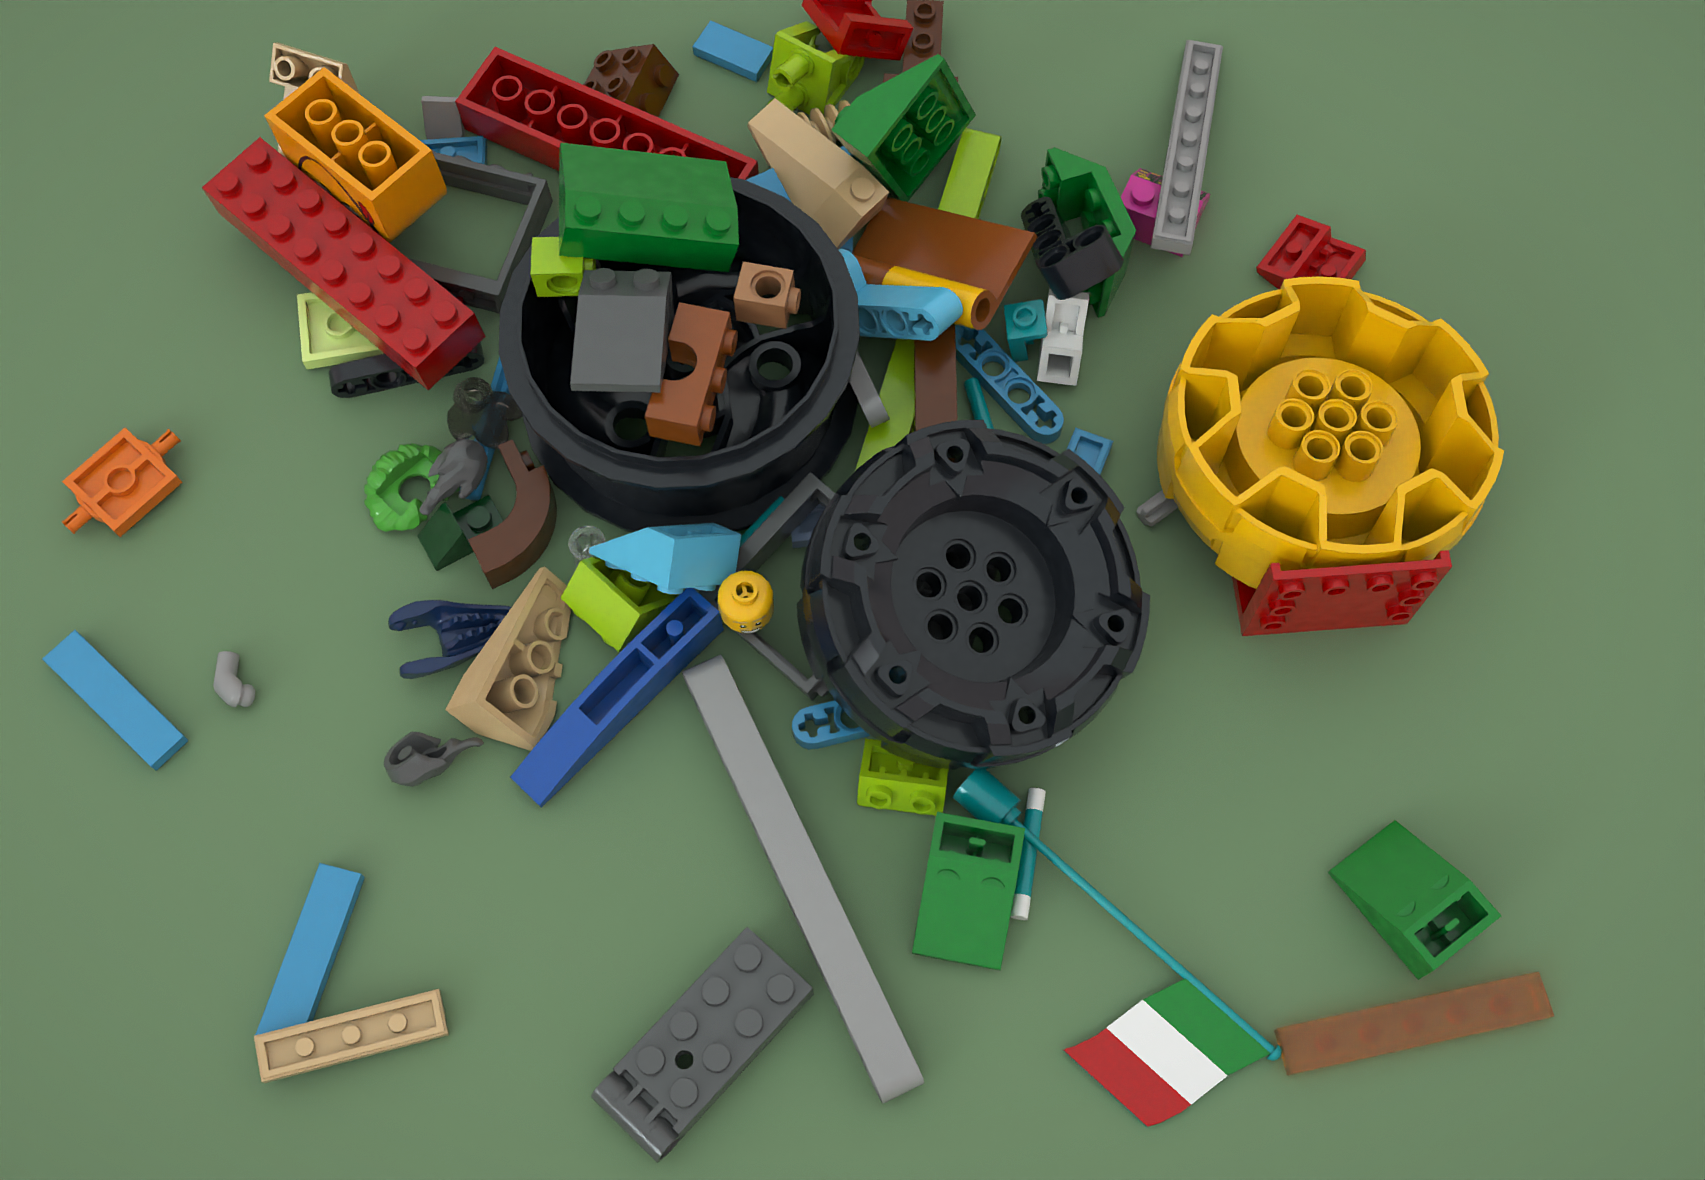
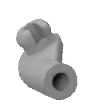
M227 651L219 652L213 684L215 692L228 706L236 707L240 705L242 707H249L254 701L255 689L250 684H242V681L237 677L239 654Z

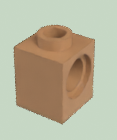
M743 262L733 298L736 321L786 329L790 313L797 314L801 299V289L795 288L794 270ZM767 294L776 295V296L773 297V298H763V297H762V296L767 295Z

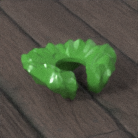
M414 443L399 445L397 450H390L381 455L380 459L372 466V471L366 478L367 484L364 485V492L367 495L364 503L370 510V516L373 517V522L378 529L385 532L392 530L404 531L414 529L423 521H427L428 515H423L419 511L423 503L417 498L411 502L404 501L400 497V488L407 479L414 476L426 478L430 482L431 489L435 486L439 475L428 477L433 463L442 453L432 445L421 446Z

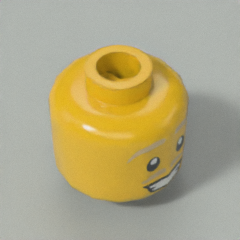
M738 571L730 574L722 582L718 590V608L723 622L730 629L740 633H753L761 630L768 624L774 613L773 590L769 581L761 574L753 571Z

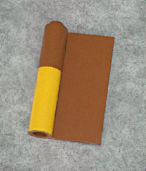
M887 197L882 210L870 220L852 254L857 258L867 284L944 287L950 289L959 297L963 306V314L954 324L982 330L987 327L1037 236L1034 232Z

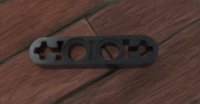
M481 342L444 377L472 371L482 366L484 355ZM386 354L341 363L332 367L328 372L331 392L340 398H352L419 383Z

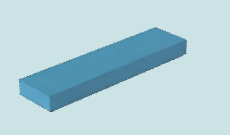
M76 630L42 658L154 770L157 771L189 741Z
M319 863L255 1035L313 1021L365 879L362 874Z

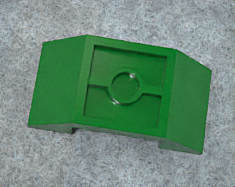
M1054 147L1047 150L1045 167L1041 169L1043 182L1042 188L1038 190V199L1050 197L1064 222L1080 217L1084 230L1095 225H1104L1124 260L1122 267L1115 274L1082 291L1089 293L1088 306L1092 305L1099 318L1105 316L1126 274L1136 228L1106 167Z

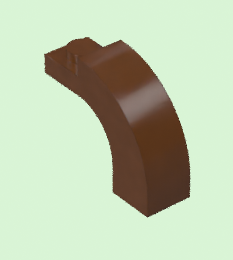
M513 439L498 445V448L516 485L517 494L514 507L502 523L468 539L492 589L517 578L541 557L552 538L557 517L556 498L544 465L535 468L527 450L519 453Z

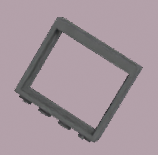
M432 150L445 185L528 205L497 280L408 258L453 296L463 297L466 305L500 314L512 273L531 246L532 237H537L540 234L553 200L547 180L533 177L532 173L521 174L506 170L496 164L485 165L473 162L463 156L456 155L452 157L436 153Z
M810 472L739 548L736 572H756L818 504L824 508L827 506L835 492ZM923 580L916 581L919 593L924 587ZM716 585V590L713 591L700 590L698 593L719 611L718 590L721 585ZM734 631L811 701L818 695L824 697L829 693L823 679L816 680L814 674L809 679L806 678L756 632L740 633Z

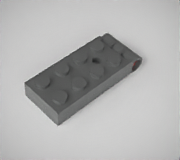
M746 927L613 1068L614 1071L596 1087L591 1098L658 1163L669 1154L682 1137L814 995L813 987L753 931ZM682 1055H691L693 1057V1064L688 1069L677 1067L678 1059Z

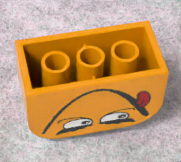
M325 67L264 115L285 157L389 243L447 194L445 182L432 150Z

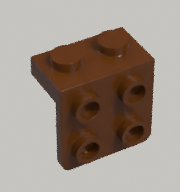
M654 44L603 51L594 60V67L583 85L659 117L679 74Z

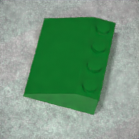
M937 54L856 97L850 106L844 107L839 112L835 125L831 130L853 158L861 163L889 191L890 195L897 200L908 202L976 114L946 60Z
M560 143L559 256L729 272L739 246L738 209L726 161Z

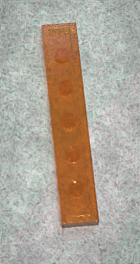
M1538 971L1275 1029L1274 1032L1278 1045L1282 1050L1281 1056L1287 1076L1546 1020L1554 1017V1013Z

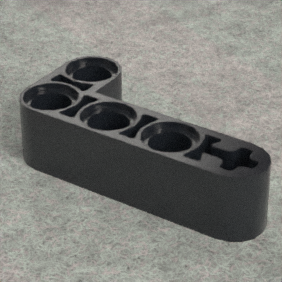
M1042 197L1031 202L1021 212V219L1025 230L1034 232L1037 236L1031 250L1039 271L1056 299H1069L1112 276L1122 267L1124 260L1104 225L1092 226L1071 237L1068 227L1050 197Z

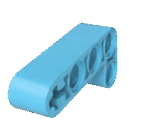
M838 249L844 257L857 292L860 336L931 341L935 340L962 316V303L959 297L950 289L944 287L867 284L857 258L848 250Z

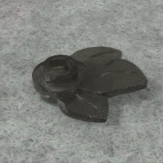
M470 377L458 383L453 392L455 404L447 413V425L451 435L456 440L469 439L474 435L476 440L484 446L499 449L498 445L508 441L507 421L521 418L522 413L510 394L492 391L491 386L485 380L478 377Z

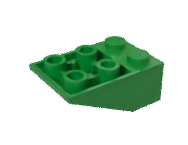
M937 812L912 954L998 971L1001 970L1025 828Z
M1396 820L1328 871L1329 875L1418 980L1437 969L1501 917L1500 913L1469 878Z

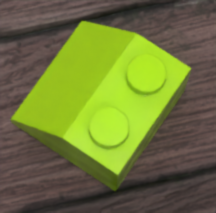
M593 556L580 561L560 599L573 610L577 617L584 620L601 635L606 644L620 652L680 594L660 592L657 590L658 585L652 582L635 580L631 578L630 572L609 568L605 565L604 560Z

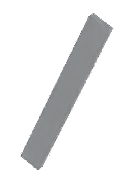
M1193 40L1186 41L1150 247L1152 249L1190 255L1223 50L1221 45Z

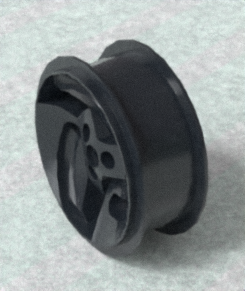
M730 177L738 209L739 246L729 272L596 259V269L608 268L613 271L652 269L657 272H671L674 318L679 302L730 312L732 330L738 331V339L734 355H727L724 363V368H727L724 391L722 394L716 393L712 406H716L713 429L711 432L705 431L703 436L704 439L717 435L710 453L697 456L665 457L668 440L651 437L648 431L644 436L631 441L620 438L615 433L616 424L624 418H640L645 420V413L652 392L571 391L570 381L578 296L537 297L530 274L532 244L512 273L500 309L499 356L510 395L522 413L532 451L541 465H544L554 485L585 512L624 531L635 532L647 527L715 523L735 532L748 529L779 496L786 499L810 472L821 481L831 471L851 436L859 401L849 381L860 341L858 296L844 257L821 226L785 197L744 179ZM559 217L537 237H559ZM743 262L794 270L795 288L801 289V299L797 314H808L812 321L795 324L786 329L759 335L757 326L754 323L736 321L733 298ZM767 294V295H764V296H762V297H763V298H773V297H775L776 295ZM669 347L663 379L681 380L689 376L695 368L685 363L672 361ZM775 362L788 368L790 373L785 378L769 380L764 378L758 371L763 364Z

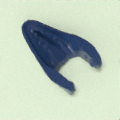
M443 600L415 601L402 606L389 617V628L394 631H403L431 626L439 635L442 657H429L406 662L399 668L400 676L404 679L424 677L456 667L477 656L512 607L464 604Z

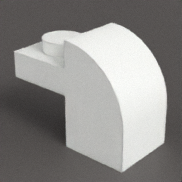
M1049 288L1045 313L1048 335L1046 338H1041L1037 381L1077 385L1089 293L1081 292L1069 299L1058 300Z

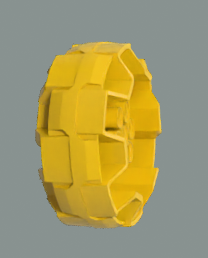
M1321 276L1284 279L1281 288L1278 290L1265 292L1244 300L1228 309L1219 317L1212 314L1192 338L1183 360L1171 381L1159 431L1157 466L1164 496L1167 499L1174 500L1190 527L1207 546L1217 553L1215 565L1230 576L1255 589L1259 586L1270 563H1280L1281 571L1433 560L1439 551L1451 550L1457 545L1470 529L1481 511L1486 496L1495 483L1502 465L1504 450L1498 447L1497 417L1492 399L1484 384L1489 372L1471 346L1455 329L1441 318L1430 322L1416 312L1396 302L1363 292L1357 280Z

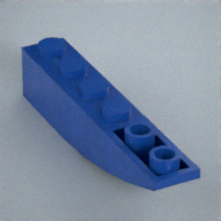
M686 588L595 677L540 739L510 778L542 808L724 630L719 611L694 588Z

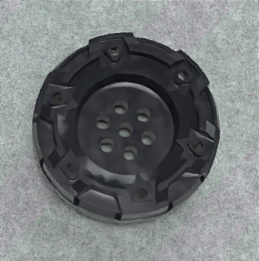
M984 420L944 422L907 434L895 446L885 448L871 457L842 484L825 507L809 539L801 570L800 588L802 590V598L797 603V618L802 645L816 680H824L829 692L847 715L865 732L875 739L881 740V748L918 764L952 770L961 767L990 769L1015 764L1039 756L1059 746L1078 734L1093 721L1116 692L1119 681L1133 673L1146 638L1150 614V595L1142 591L1135 552L1129 535L1120 520L1121 513L1125 507L1100 474L1070 449L1059 454L1050 447L1023 435L987 428ZM948 458H955V460L951 462ZM946 552L955 553L961 561L960 569H956L948 564ZM987 564L993 565L998 569L1001 576L1000 582L994 581L989 577L986 569ZM917 580H924L930 585L932 590L931 598L924 597L918 592L916 587ZM958 593H964L970 598L972 602L971 611L965 610L959 605ZM999 605L1006 607L1012 615L1011 624L1004 622L998 614ZM928 621H934L941 626L943 630L942 640L935 639L930 635ZM970 634H975L982 640V653L976 652L971 648L969 644Z

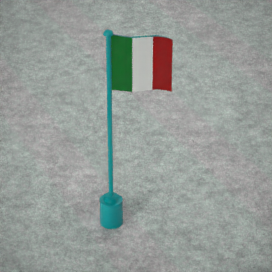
M975 769L953 795V799L976 819L1025 828L1024 838L1183 978V980L1141 1000L1096 1036L1076 1046L1063 1049L1072 1060L1146 1127L1159 1124L1183 1112L1228 1075L1265 1056L1271 1061L1280 1058L1282 1050L1279 1045L1274 1047L1022 825L1017 820L1022 812L1016 808L1021 799L986 769Z

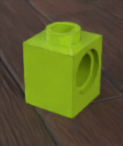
M532 237L530 274L537 297L578 296L584 270H596V259L559 256V237Z

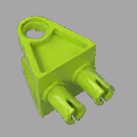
M808 21L782 29L775 34L767 93L774 96L773 99H777L792 112L799 109L810 115L811 109L818 108L824 116L825 106L832 104L835 107L855 81L864 65L865 57L838 54L835 50L826 53L818 50L819 45L815 42L817 35L821 31L816 25Z

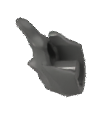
M463 438L444 448V451L437 457L429 470L428 477L439 475L435 486L427 492V497L419 509L420 513L429 515L441 500L451 496L460 486L459 498L462 499L468 497L477 489L485 474L488 457L483 446L477 441Z
M410 732L387 752L384 758V767L392 782L414 787L420 785L425 780L441 775L449 768L458 754L470 747H480L484 742L477 737L465 740L451 738L438 748L441 739L420 732Z

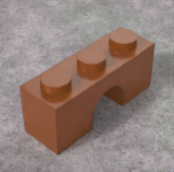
M679 302L668 337L672 361L691 365L695 369L689 376L681 380L663 379L661 393H651L645 413L649 436L701 446L704 432L712 431L716 417V406H712L716 393L722 394L727 379V368H724V363L727 355H734L738 339V331L732 330L730 312Z

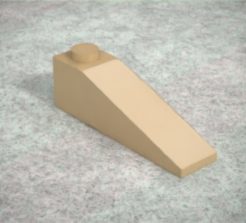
M773 99L748 122L747 126L767 165L774 168L791 202L821 226L837 249H840L882 210L889 191L861 163L777 99Z
M545 566L539 568L467 669L445 709L476 734L529 751L546 734L555 716L557 701L552 699L555 680L561 678L563 664L558 663L561 641L567 638L571 608L560 599L567 585Z

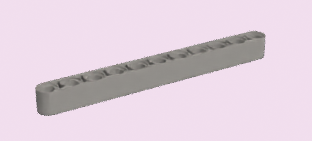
M720 654L682 671L690 694L879 1099L884 1104L924 1084V1079L725 660Z

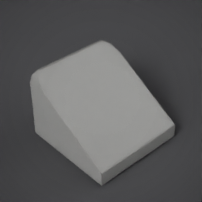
M422 96L421 103L427 140L465 137V129L455 103L458 97Z

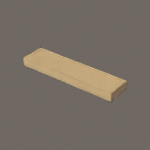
M439 989L255 1035L254 1041L261 1082L267 1083L448 1036L449 1032L441 992Z

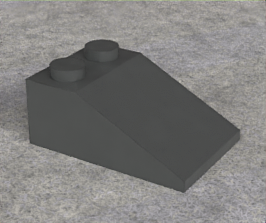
M608 268L584 270L578 294L570 381L571 391L661 393L669 348L668 337L674 319L671 272H657L652 269H642L639 271H613Z

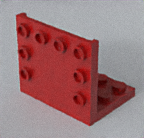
M1449 550L1439 551L1433 560L1281 571L1280 563H1270L1257 589L1232 577L1242 636L1408 624L1452 568Z

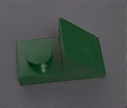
M489 495L454 513L450 510L447 502H444L418 534V538L436 571H439L474 552L468 539L496 527L504 520Z

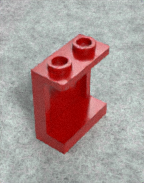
M803 0L802 7L834 50L842 55L900 61L914 29L908 20L881 17L872 6V0Z

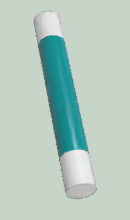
M1029 788L1023 825L1039 839L1046 791L1040 788ZM1025 838L1023 840L1010 915L1011 918L1018 920H1028L1038 851Z

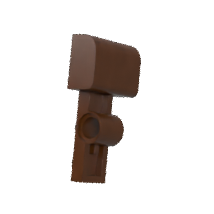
M907 0L906 20L914 29L904 49L903 72L937 54L941 56L944 1ZM884 73L883 83L899 74Z

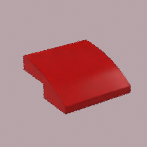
M1296 215L1256 269L1259 275L1278 289L1281 288L1284 279L1321 276L1352 279L1366 261V250L1332 238L1331 226Z

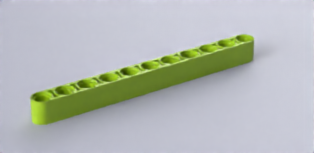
M969 128L962 132L938 207L939 210L979 219L999 155L1002 136ZM896 340L879 393V397L890 420L873 428L869 425L855 471L878 452L895 446L907 434L914 432V340Z

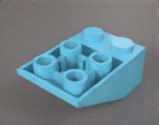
M715 523L647 527L590 547L589 554L604 560L605 565L609 568L630 572L631 578L635 580L652 582L658 585L657 590L663 593L681 594L684 588L713 591L716 590V585H721L730 574L736 572L741 534Z

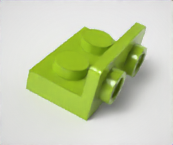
M865 738L858 783L857 804L859 806L911 812L921 815L936 816L937 812L943 813L949 769L935 768L909 761L881 748V740Z

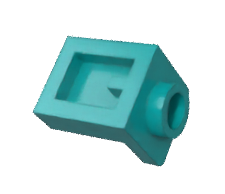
M1041 299L1004 305L1007 340L1014 362L1029 360L1027 345L1034 344L1035 339L1046 338L1048 335L1044 302Z

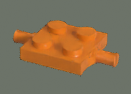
M123 428L62 481L75 494L77 502L81 506L61 522L75 534L91 518L105 523L121 537L183 483L167 467L163 458L181 440L170 429H167L162 436L150 445L145 441L137 439L130 431Z

